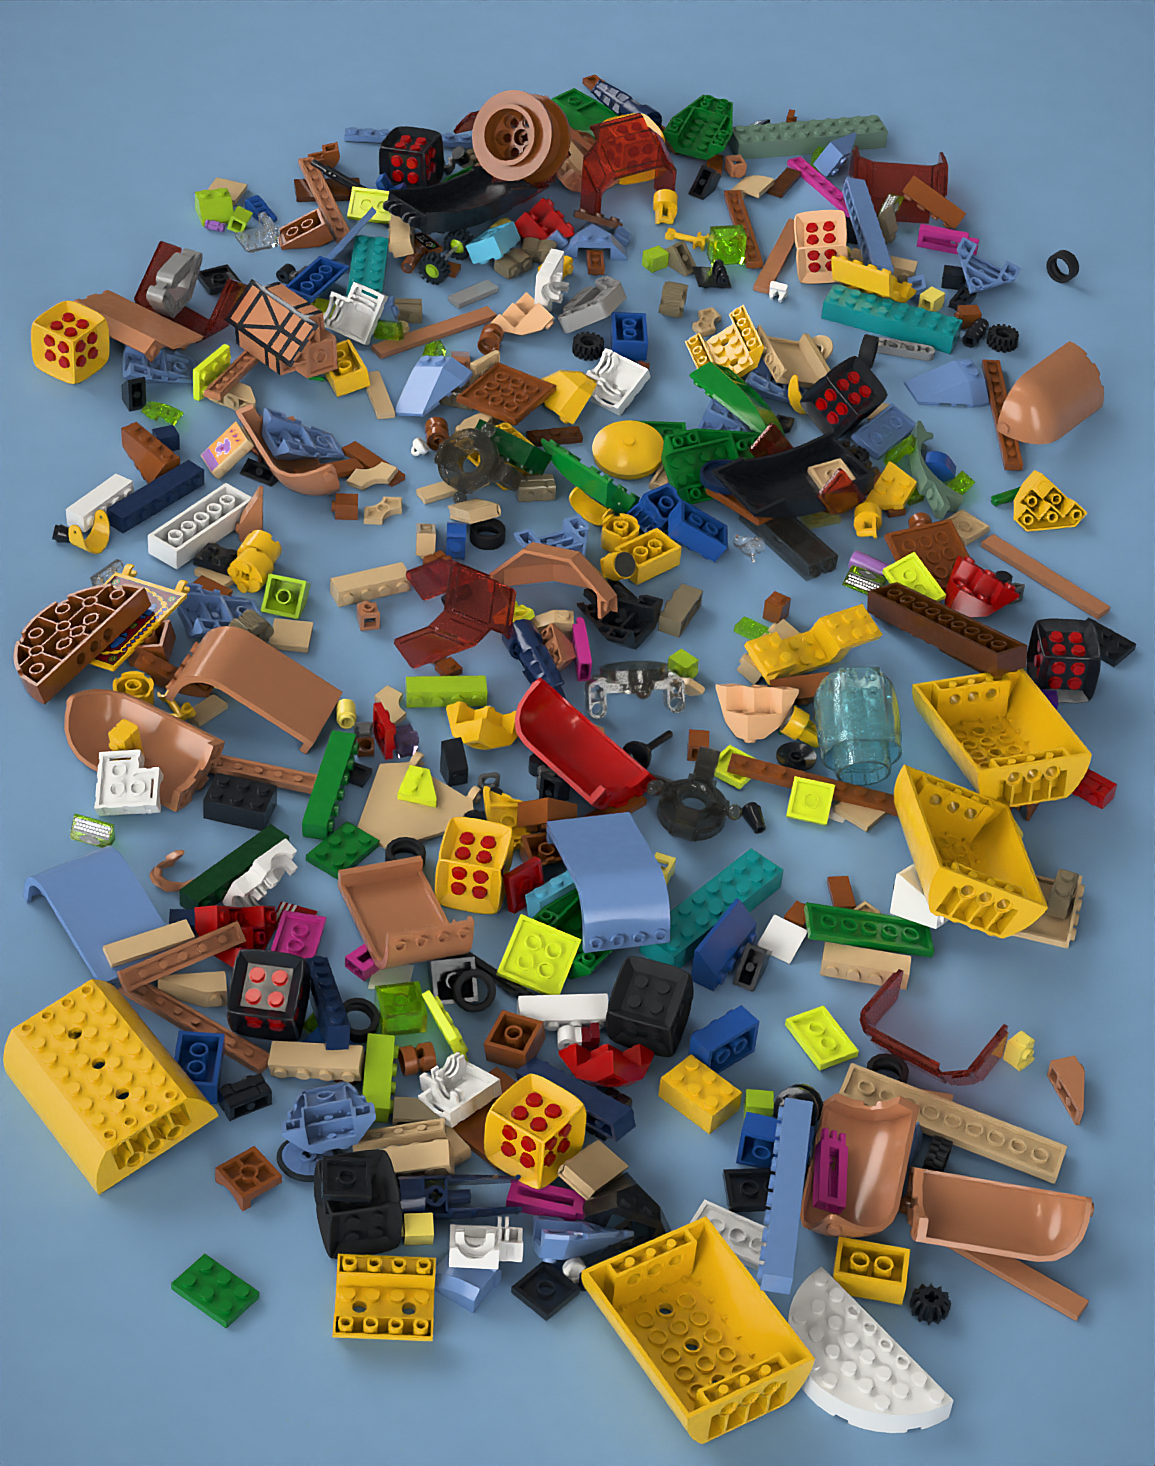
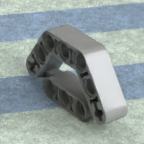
M185 248L182 254L174 253L160 268L156 276V285H150L146 294L147 301L157 314L175 318L191 300L203 260L201 252Z
M603 276L594 282L596 285L594 288L589 286L577 293L562 308L564 313L558 316L564 333H571L608 317L627 298L621 282L609 276Z

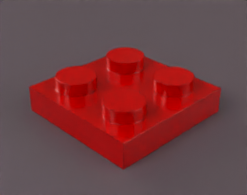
M382 702L373 703V736L384 759H393V750L396 749L394 740L396 726L394 723H391L389 711L384 709Z
M536 856L503 875L509 912L515 914L527 907L525 895L544 884L541 859Z

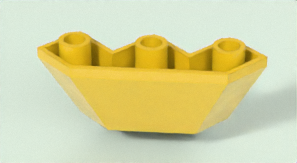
M559 370L541 379L556 385V391L544 401V406L560 416L559 419L565 424L571 423L573 425L591 397L597 382L581 371Z
M1036 470L1022 483L1014 499V520L1027 532L1076 527L1087 514L1076 501L1066 497L1046 476Z
M461 701L446 707L452 736L455 738L461 737L464 744L480 750L510 746L517 739L518 735L515 726L516 711L503 715L490 706L474 710Z

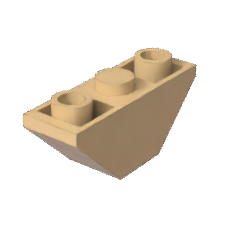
M238 382L221 400L209 398V400L233 410H238L249 404H252L256 410V400L251 386Z

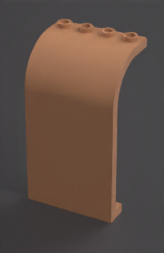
M221 626L207 632L200 643L197 641L190 649V652L193 654H187L182 664L185 666L184 668L181 666L178 668L174 675L177 679L174 680L172 678L166 687L169 692L165 698L172 702L179 690L190 683L212 685L303 742L299 751L306 754L315 743L343 692L252 633L237 627Z
M421 856L338 870V889L373 962L380 970L467 954L471 950L474 919L472 916H468L467 920L456 922L453 919L452 923H449L422 871L423 860Z

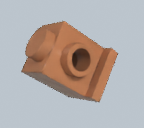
M741 154L725 156L724 171H727L730 177L741 178L746 175L747 164Z
M365 600L357 604L356 616L360 631L380 629V612L376 602ZM373 618V622H364V619Z

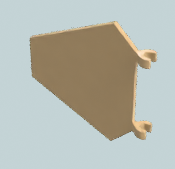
M417 751L409 762L379 764L358 828L380 840L379 846L385 850L387 844L399 837H410L420 842L444 835L451 818L463 817L464 813L474 810L473 803H478L482 799L478 795L482 792V789L473 786L468 795L464 796L431 776L437 798L436 808L397 799V793L409 765L418 767L424 765V762L421 761L424 758V754Z

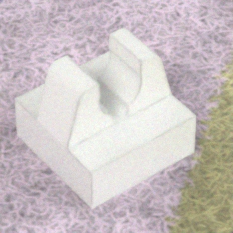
M771 281L770 300H773L774 296H779L778 300L781 303L784 298H787L788 285Z

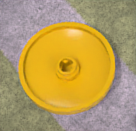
M632 420L618 421L605 426L597 433L592 445V455L596 465L607 475L624 480L640 479L655 472L662 464L661 456L664 440L660 433L648 424Z

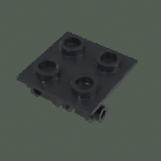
M716 259L713 267L692 266L698 287L731 288L723 260Z

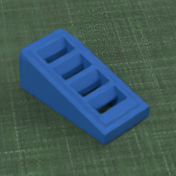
M259 195L245 199V209L253 212L252 216L262 225L277 221L275 214Z

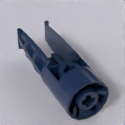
M600 79L592 89L591 93L616 115L642 113L647 115L659 128L661 127V114L649 105H641L625 92Z
M520 619L509 624L502 634V641L511 657L521 662L525 669L522 672L529 683L532 684L538 678H542L566 699L561 686L565 683L549 650L542 644L543 639L534 623L527 619Z
M478 1174L398 1176L397 1182L400 1191L402 1221L406 1213H425V1207L436 1210L442 1205L444 1213L433 1214V1220L480 1218L514 1213L518 1215L522 1211V1207L448 1209V1204L471 1203L470 1189L447 1190V1186L517 1183L521 1176L519 1174L516 1177ZM444 1181L442 1187L432 1185L429 1188H425L424 1182ZM433 1192H436V1196H440L436 1203L433 1202V1199H429Z

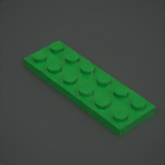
M806 902L804 906L808 939L932 958L934 954L931 931L928 926L892 915Z

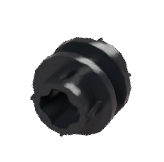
M794 1084L783 1090L776 1097L774 1103V1115L776 1118L779 1106L784 1107L786 1097L813 1102L810 1126H814L820 1120L823 1101L820 1094L813 1087L806 1084Z

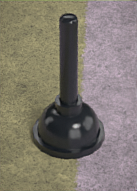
M667 730L648 744L630 741L624 745L623 750L642 767L647 769L651 763L652 750L670 739L673 733Z

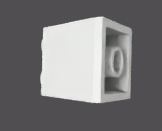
M914 864L896 874L890 914L934 929L949 921L948 918L935 916L930 912Z

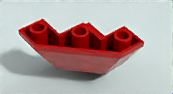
M542 198L530 211L525 212L514 222L518 233L523 238L533 237L545 240L556 230L565 238L576 234L574 232L575 228L563 219L565 216L553 207L555 204L549 198Z
M958 555L945 590L946 598L944 604L968 617H987L1016 600L1020 594L1016 591L1014 585L999 580L995 577L996 574L989 569L984 570L976 565L975 560L971 557L965 556L963 558Z
M215 905L194 907L195 930L199 937L238 921L246 942L213 955L231 967H234L239 950H265L276 929L277 914L275 906L230 907Z
M574 1043L558 1051L560 1058L576 1078L589 1086L625 1087L642 1080L654 1058V1052L641 1044L634 1045L622 1052L608 1043L592 1051Z

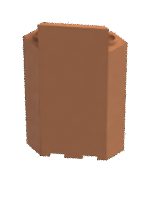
M105 290L99 295L96 293L89 295L86 299L79 298L73 301L105 317L109 327V337L143 353L150 362L154 360L163 347L167 346L173 350L181 348V350L185 351L190 344L201 341L204 337L110 290Z

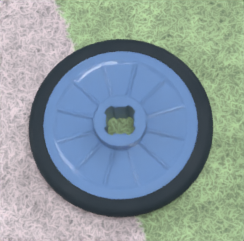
M286 1140L279 1147L276 1158L278 1166L287 1176L298 1181L314 1182L316 1163L322 1159V1156L337 1155V1151L332 1149L324 1154H310Z

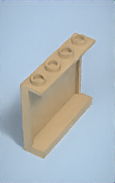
M758 325L756 331L764 345L761 357L776 383L789 385L791 377L798 375V386L811 388L830 371L829 366L809 334L803 333L798 342L767 336L762 326Z
M1036 875L1047 904L1055 879ZM1079 875L1076 891L1066 919L1054 917L1044 912L1034 923L1012 936L1068 949L1070 940L1074 941L1077 929L1073 928V926L1078 924L1079 914L1076 911L1080 912L1082 899L1078 898L1083 896L1085 885L1081 884L1083 876Z

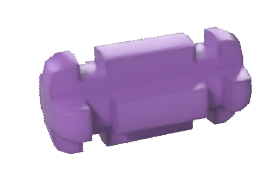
M206 220L204 225L206 229L209 228L210 230L224 232L226 226L225 223L213 220Z

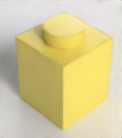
M931 286L920 294L918 307L937 312L943 307L945 293Z
M433 1213L404 1214L401 1237H404V1246L433 1245Z

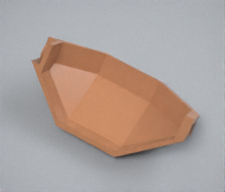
M531 542L486 576L487 594L494 595L505 586L556 581L592 589L597 594L598 618L602 619L610 611L618 612L617 594L600 571L579 551Z

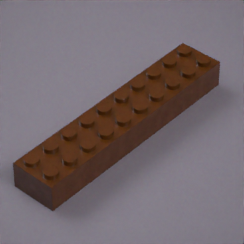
M899 582L868 591V613L886 621L890 625L900 628L902 631L912 634L914 637L924 640L928 644L938 647L939 650L948 652L953 657H957L965 663L977 667L979 670L991 674L993 677H1002L1004 674L1017 672L1019 669L1026 667V644Z

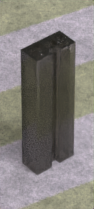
M739 516V520L805 581L817 578L821 572L826 574L836 570L838 554L796 517L774 518L757 526L745 517Z

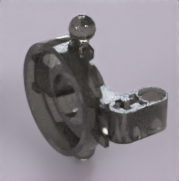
M491 423L484 424L481 430L475 428L459 430L447 440L444 439L437 449L433 461L438 465L439 474L444 482L457 490L453 495L455 504L467 501L466 494H473V491L484 487L489 481L497 482L504 488L517 492L524 474L515 467L504 463L505 458L499 457L498 447L495 440L491 438L495 434V427ZM478 452L480 454L478 467L472 472H464L463 465L466 458L470 454Z
M625 661L600 666V674L592 675V679L585 683V709L590 716L600 719L607 712L606 693L636 694L639 699L644 700L651 695V691L663 689L664 706L673 713H679L685 708V683L682 677L678 676L675 672L671 673V669H668V664L664 662ZM675 679L677 683L671 686L670 683H673ZM597 685L599 689H596L594 693L591 689ZM674 698H678L677 706L671 707V701ZM595 704H600V710L597 713H592V707Z
M700 746L693 774L690 773L688 779H680L671 783L666 782L663 786L657 780L648 783L647 792L651 796L659 795L657 816L661 825L671 836L690 842L710 839L723 829L727 816L731 820H738L743 815L742 808L737 804L730 805L722 792L716 788L717 781L714 780L721 751ZM686 798H696L701 800L706 807L697 810L685 806L681 801Z

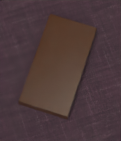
M332 178L325 179L335 201H350L351 189ZM351 178L360 184L359 178ZM294 179L296 201L316 202L306 179Z

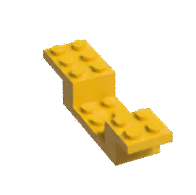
M860 604L820 617L810 631L785 639H781L779 634L774 632L747 641L744 647L768 685H770V680L799 676L840 662L851 648L878 640L883 634L864 605Z

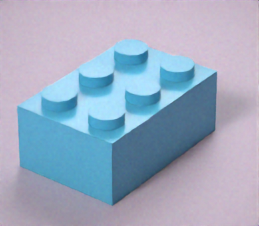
M514 221L485 230L468 243L466 248L473 264L480 263L482 265L489 262V259L494 258V260L502 258L503 254L510 252L511 248L517 246L516 243L521 238Z

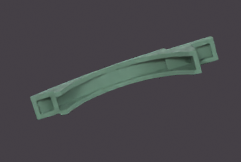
M918 420L910 433L908 444L911 473L913 479L917 481L918 493L926 496L935 518L942 520L947 511L956 513L964 498L939 480L924 462L921 451L926 450L927 446L923 443L933 439L934 435L933 433L926 432L922 422Z

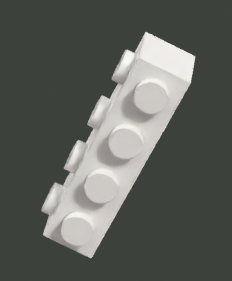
M114 474L66 509L67 525H77L82 532L88 531L94 525L95 512L97 510H103L107 514L108 507L134 493L133 481Z
M608 993L518 996L516 1004L517 1014L543 1021L544 1029L548 1031H556L564 1025L590 1027V1023H599V1029L606 1027Z

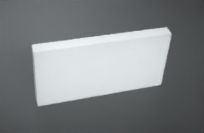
M704 1199L690 1223L707 1216L742 1264L758 1271L759 1264L763 1265L764 1261L759 1260L761 1246H766V1243L762 1242L763 1228L765 1226Z

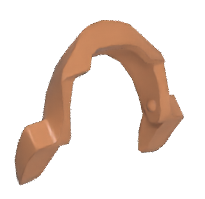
M184 850L171 852L165 857V861H162L152 869L149 877L155 886L165 892H178L182 887L194 880L173 882L166 880L162 876V869L173 867L175 862L185 853Z

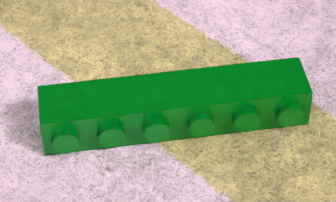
M332 730L302 820L303 837L324 840L329 836L330 832L333 833L335 827L334 818L338 817L340 811L339 802L343 801L345 796L344 786L349 784V770H353L355 763L354 755H358L360 744L356 742V734Z

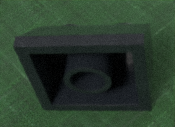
M465 956L427 961L428 979L433 997L438 996L443 1005L455 1004L452 993L453 985L461 974L468 970L476 969L475 957ZM470 978L462 985V996L467 1002L478 1001L477 978Z

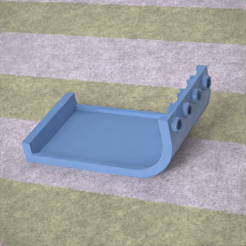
M629 812L547 821L548 844H555L578 891L582 912V949L584 953L670 942V906L665 878L657 859Z
M103 847L30 876L25 880L23 897L26 902H31V898L39 894L46 897L95 979L106 981L119 988L122 985L116 972L165 952L162 951L113 968L110 967L103 952L104 945L166 926L131 868L114 847Z

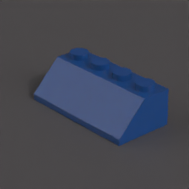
M319 256L289 282L286 287L307 302L312 303L347 272L349 266Z
M737 898L734 900L694 952L691 973L693 982L711 991H714L719 984L722 985L727 973L734 970L737 960L739 958L742 959L747 943L754 944L757 939V933H755L757 923L741 900Z

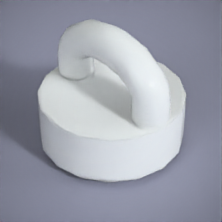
M417 437L413 441L411 454L415 457L420 454L424 456L429 452V447L422 438Z
M580 1257L571 1258L564 1263L562 1272L574 1283H578L579 1274L586 1268V1265Z

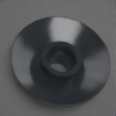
M799 742L785 743L776 752V759L780 765L801 771L811 769L817 760L815 751L810 746Z

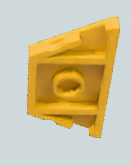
M889 461L875 483L874 489L871 490L864 502L875 503L881 510L903 509L917 487V481Z
M484 786L483 797L487 821L511 827L514 832L513 851L519 849L521 835L531 834L527 833L526 829L517 828L518 802L524 801L513 799L505 793H502V795L490 791V787Z

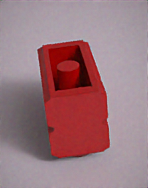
M1088 768L1083 779L1072 794L1086 800L1093 806L1103 809L1114 798L1117 784Z

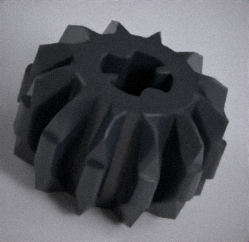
M932 1283L928 1287L921 1284L919 1289L915 1288L912 1292L909 1308L912 1309V1316H918L919 1322L927 1321L929 1326L932 1321L939 1324L941 1320H945L948 1317L951 1300H949L948 1292H942L941 1286L935 1288Z

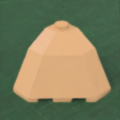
M526 292L515 304L512 303L502 315L499 314L491 323L499 325L504 333L526 336L544 329L548 330L554 324L553 320L555 318L540 303L534 304V299Z
M734 683L716 684V691L725 723L735 737L744 739L745 743H756V739H764L778 729L799 694V689L787 686L768 687V685H752V687Z

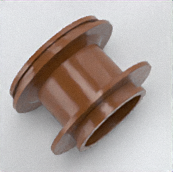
M507 90L491 97L479 110L472 131V144L476 158L489 174L506 181L524 179L530 184L549 179L561 168L568 155L571 142L570 126L565 113L559 105L545 96L529 94L519 90Z

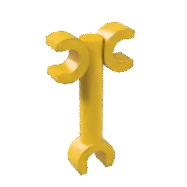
M668 228V231L665 233L666 240L679 239L692 242V248L701 247V251L705 250V243H708L710 234L701 236V232H698L697 237L678 233L673 228Z
M169 690L165 694L157 692L160 700L167 702L174 712L171 715L185 721L187 718H192L197 714L189 702H185L180 708L175 699L172 702L167 700L165 696Z

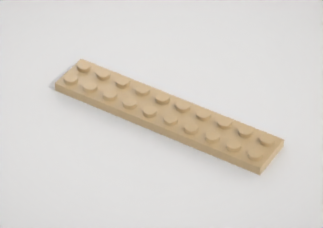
M851 1063L839 1091L841 1095L864 1101V1105L876 1106L877 1102L889 1101L902 1096L919 1106L916 1122L920 1123L922 1133L932 1137L936 1135L953 1141V1145L1050 1183L1055 1184L1067 1149V1146L854 1063Z

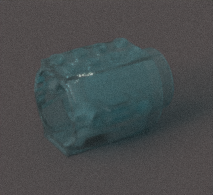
M839 667L838 671L827 675L820 682L814 695L815 723L821 760L826 768L835 771L839 781L858 786L873 785L889 777L892 765L902 755V732L897 694L893 683L880 671V667Z

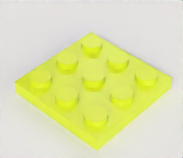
M520 914L496 975L543 995H560L582 939Z

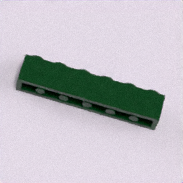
M270 824L179 890L180 906L185 909H194V907L217 905L223 901L232 883L248 872L258 857L285 838L289 841V836Z

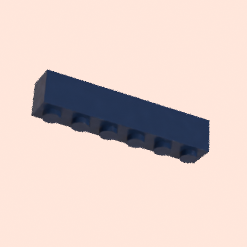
M187 460L108 507L107 516L110 526L121 533H125L204 485V469Z
M322 956L305 958L308 961L311 972L309 1000L325 1049L347 1050L349 1049L351 1025L328 958Z
M534 1057L516 1071L517 1080L528 1074L539 1075L576 1096L585 1106L586 1126L615 1142L619 1141L636 1127L634 1111L630 1106L624 1105L612 1096H608L598 1091L595 1087L583 1083L580 1079L568 1075L563 1070L553 1067L546 1061Z

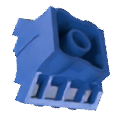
M667 483L644 493L640 501L626 514L638 520V525H640V529L644 533L655 528L665 532L668 530V514L681 498L678 496L677 490Z

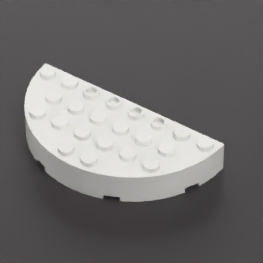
M823 1267L813 1272L802 1283L791 1303L787 1322L815 1358L810 1374L801 1387L812 1401L832 1416L836 1414L848 1420L850 1425L876 1432L905 1433L908 1429L919 1427L922 1430L949 1418L953 1399Z

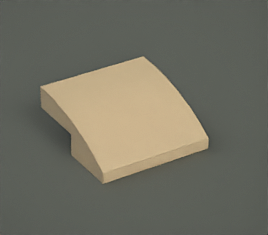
M760 175L746 176L731 190H740L742 198H745L748 194L759 198L774 185V179Z

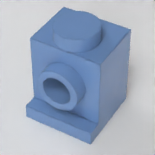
M924 274L907 277L910 284L922 282L920 285L912 286V288L917 290L916 294L911 297L912 301H919L920 294L927 290Z
M395 296L388 297L387 302L384 304V309L380 316L383 325L398 323L399 309L397 305H394Z

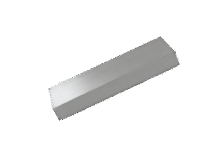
M487 279L449 295L448 301L460 309L497 293L498 286Z

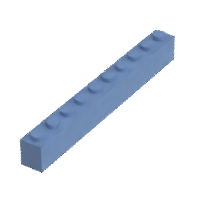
M846 177L842 193L865 266H868V264L874 265L880 271H882V268L892 272V275L894 266L891 263V256H889L888 247H886L885 238H883L882 230L879 226L880 222L877 219V213L874 210V204H872L866 182L862 179Z
M785 1097L784 1107L779 1106L777 1120H780L781 1123L776 1125L775 1137H779V1140L774 1141L773 1154H777V1157L772 1158L771 1171L775 1172V1175L770 1174L768 1186L769 1189H773V1192H768L766 1206L771 1208L770 1210L766 1209L764 1224H767L768 1228H763L762 1242L766 1243V1246H761L759 1260L764 1261L763 1265L759 1264L757 1279L761 1280L760 1290L790 1295L813 1102Z

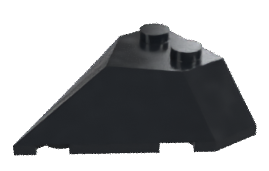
M640 595L638 599L627 600V597L617 598L618 612L610 611L602 619L598 618L597 601L589 605H585L584 602L577 603V607L607 641L636 650L656 628L663 599L649 595Z
M628 1172L611 1182L583 1204V1220L604 1228L611 1216L615 1214L647 1225L651 1240L672 1231L661 1207L636 1183Z

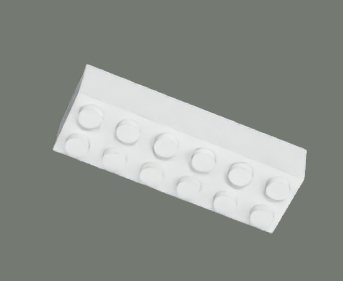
M227 483L223 484L148 535V553L175 569L180 568L193 559L208 543H216L236 529V522H240V515L252 497Z

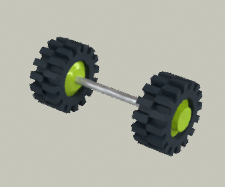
M466 229L450 231L443 242V245H446L444 249L448 250L447 254L441 257L439 252L437 254L434 251L432 253L429 252L419 262L418 270H420V275L423 274L422 279L426 278V282L429 283L431 281L432 285L441 284L451 273V265H448L449 260L446 259L451 254V258L456 257V260H464L469 256L466 245L474 238L473 235H469L471 232H465Z

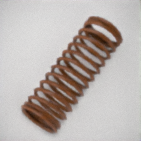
M414 245V254H411V256L407 255L401 264L403 272L408 274L413 272L426 252L423 245Z

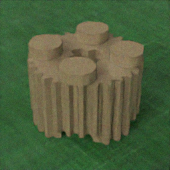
M671 281L665 282L658 313L682 318L687 299L688 285Z
M247 609L242 616H239L238 619L234 618L228 624L231 627L246 630L266 643L270 640L269 637L274 634V628L270 623L252 609Z

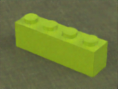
M486 675L406 677L405 696L407 708L447 707V705L458 701L465 702L468 707L487 706L488 690Z
M372 1033L367 1035L362 1095L366 1097L368 1103L372 1102L374 1104L376 1113L374 1122L388 1123L389 1114H393L394 1100H390V1096L395 1095L396 1082L392 1081V1077H396L397 1063H393V1059L398 1058L399 1045H394V1035Z

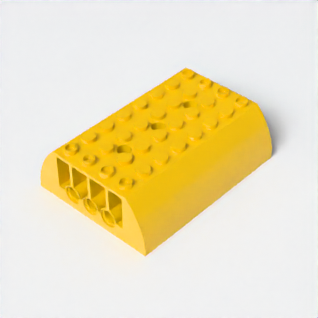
M1023 668L1017 672L1004 674L1002 677H993L989 673H980L912 684L913 702L918 713L977 793L1007 804L1009 808L1019 807L1021 805L1067 798L1083 779L1091 761V752Z
M904 764L896 779L894 804L930 912L935 916L948 918L954 923L959 922L973 930L977 929L989 936H996L1002 939L1014 935L1034 923L1048 909L1009 805Z
M97 979L87 981L13 1028L5 1044L3 1063L6 1074L98 1195L219 1116L214 1107L120 991L106 981ZM105 1063L102 1068L94 1069L96 1064ZM129 1093L127 1098L118 1099L120 1094Z
M707 1216L581 1271L582 1283L586 1291L688 1434L698 1443L704 1444L786 1405L799 1391L810 1374L815 1358L765 1292L760 1290L759 1284ZM664 1308L672 1313L663 1314L659 1310ZM686 1345H696L698 1349L689 1350L686 1348Z

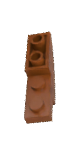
M145 649L142 650L133 665L150 675L154 684L165 689V686L170 683L172 678L174 680L177 679L174 675L178 667ZM190 683L183 686L178 693L208 698L214 686L205 683Z

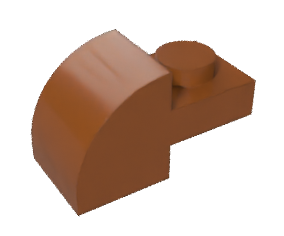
M338 142L322 145V151L307 155L308 157H314L315 160L323 165L333 168L340 159Z

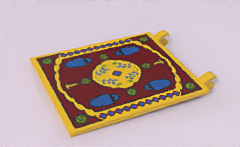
M126 564L122 574L115 572L104 584H113V587L122 586L123 584L145 587L151 606L89 664L114 672L135 651V648L144 642V638H148L152 630H155L160 625V622L165 620L188 597L187 594L190 592V587L185 586L188 584L186 580H180L175 590L134 578L137 575V571L132 570L135 567L133 564Z

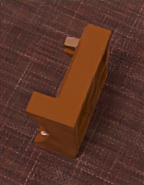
M255 1146L215 1167V1181L225 1186L231 1192L242 1211L251 1207L252 1199L282 1183V1175Z

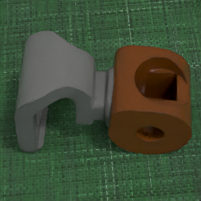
M355 722L354 734H356L357 743L360 744L357 757H374L373 722Z

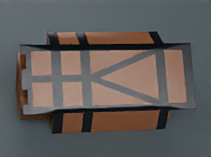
M251 279L224 319L235 327L236 344L280 376L297 371L308 379L338 369L336 336L324 329L323 312L280 282L262 286Z

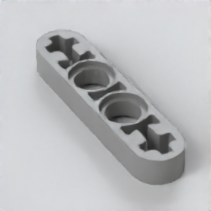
M879 337L877 353L931 361L934 359L935 348L924 344Z

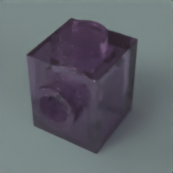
M411 724L396 726V735H394L396 749L394 751L397 758L413 756L418 751L419 736L417 731L413 730Z

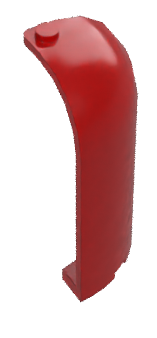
M538 678L534 681L519 702L515 715V726L521 741L595 808L607 810L608 807L612 806L614 808L625 806L628 804L629 799L634 796L639 798L658 781L544 679Z

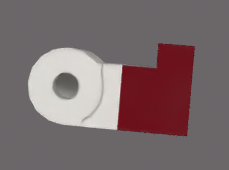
M590 1023V1027L561 1026L557 1030L558 1048L562 1050L574 1043L589 1051L599 1048V1023Z

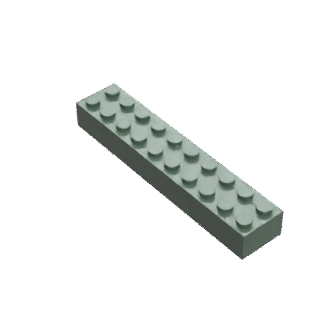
M878 115L841 117L838 119L827 118L825 120L813 119L810 121L781 122L776 124L767 123L764 125L753 124L751 126L732 127V137L728 145L734 155L741 154L744 160L822 153L831 141L855 132L857 135L852 151L886 148L888 131Z

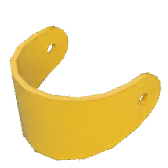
M793 375L788 387L790 405L796 412L807 415L800 404L802 395L799 391L798 375Z
M575 487L569 496L573 509L593 525L602 526L604 518L614 512L611 508L608 509L589 497L579 487Z
M103 510L95 512L93 528L85 540L80 527L71 525L68 533L70 543L93 554L101 553L106 548L110 536V524L106 512Z

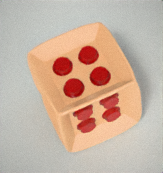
M819 210L795 215L794 233L797 247L796 264L799 282L804 284L836 282L832 279L831 258L832 256L839 258V255L848 258L846 246L847 227L844 211Z

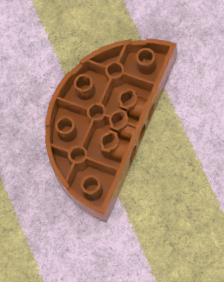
M104 584L85 588L67 595L68 599L58 604L56 601L51 603L35 615L22 630V637L19 641H16L13 654L16 670L27 693L44 705L49 702L151 606L145 587L133 584L113 587V584Z

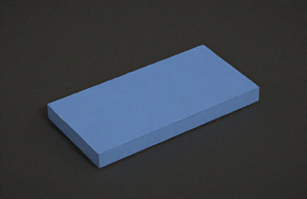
M372 207L325 258L333 260L376 214V210Z
M892 403L853 433L851 439L862 448H865L878 461L908 437L916 423Z

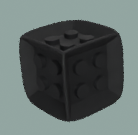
M628 956L619 971L606 1013L608 1037L615 1043L627 1048L641 1044L653 1051L656 1056L672 1057L679 1046L690 1015L694 996L692 976L685 970L666 963L643 957Z
M371 1149L332 1155L371 1158V1203L322 1200L321 1160L316 1163L314 1172V1198L317 1220L328 1256L338 1259V1254L374 1255L397 1248L402 1235V1207L398 1182L388 1153L385 1150Z

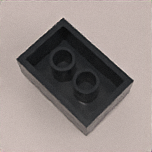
M216 773L203 799V818L262 831L266 828L277 805V786Z

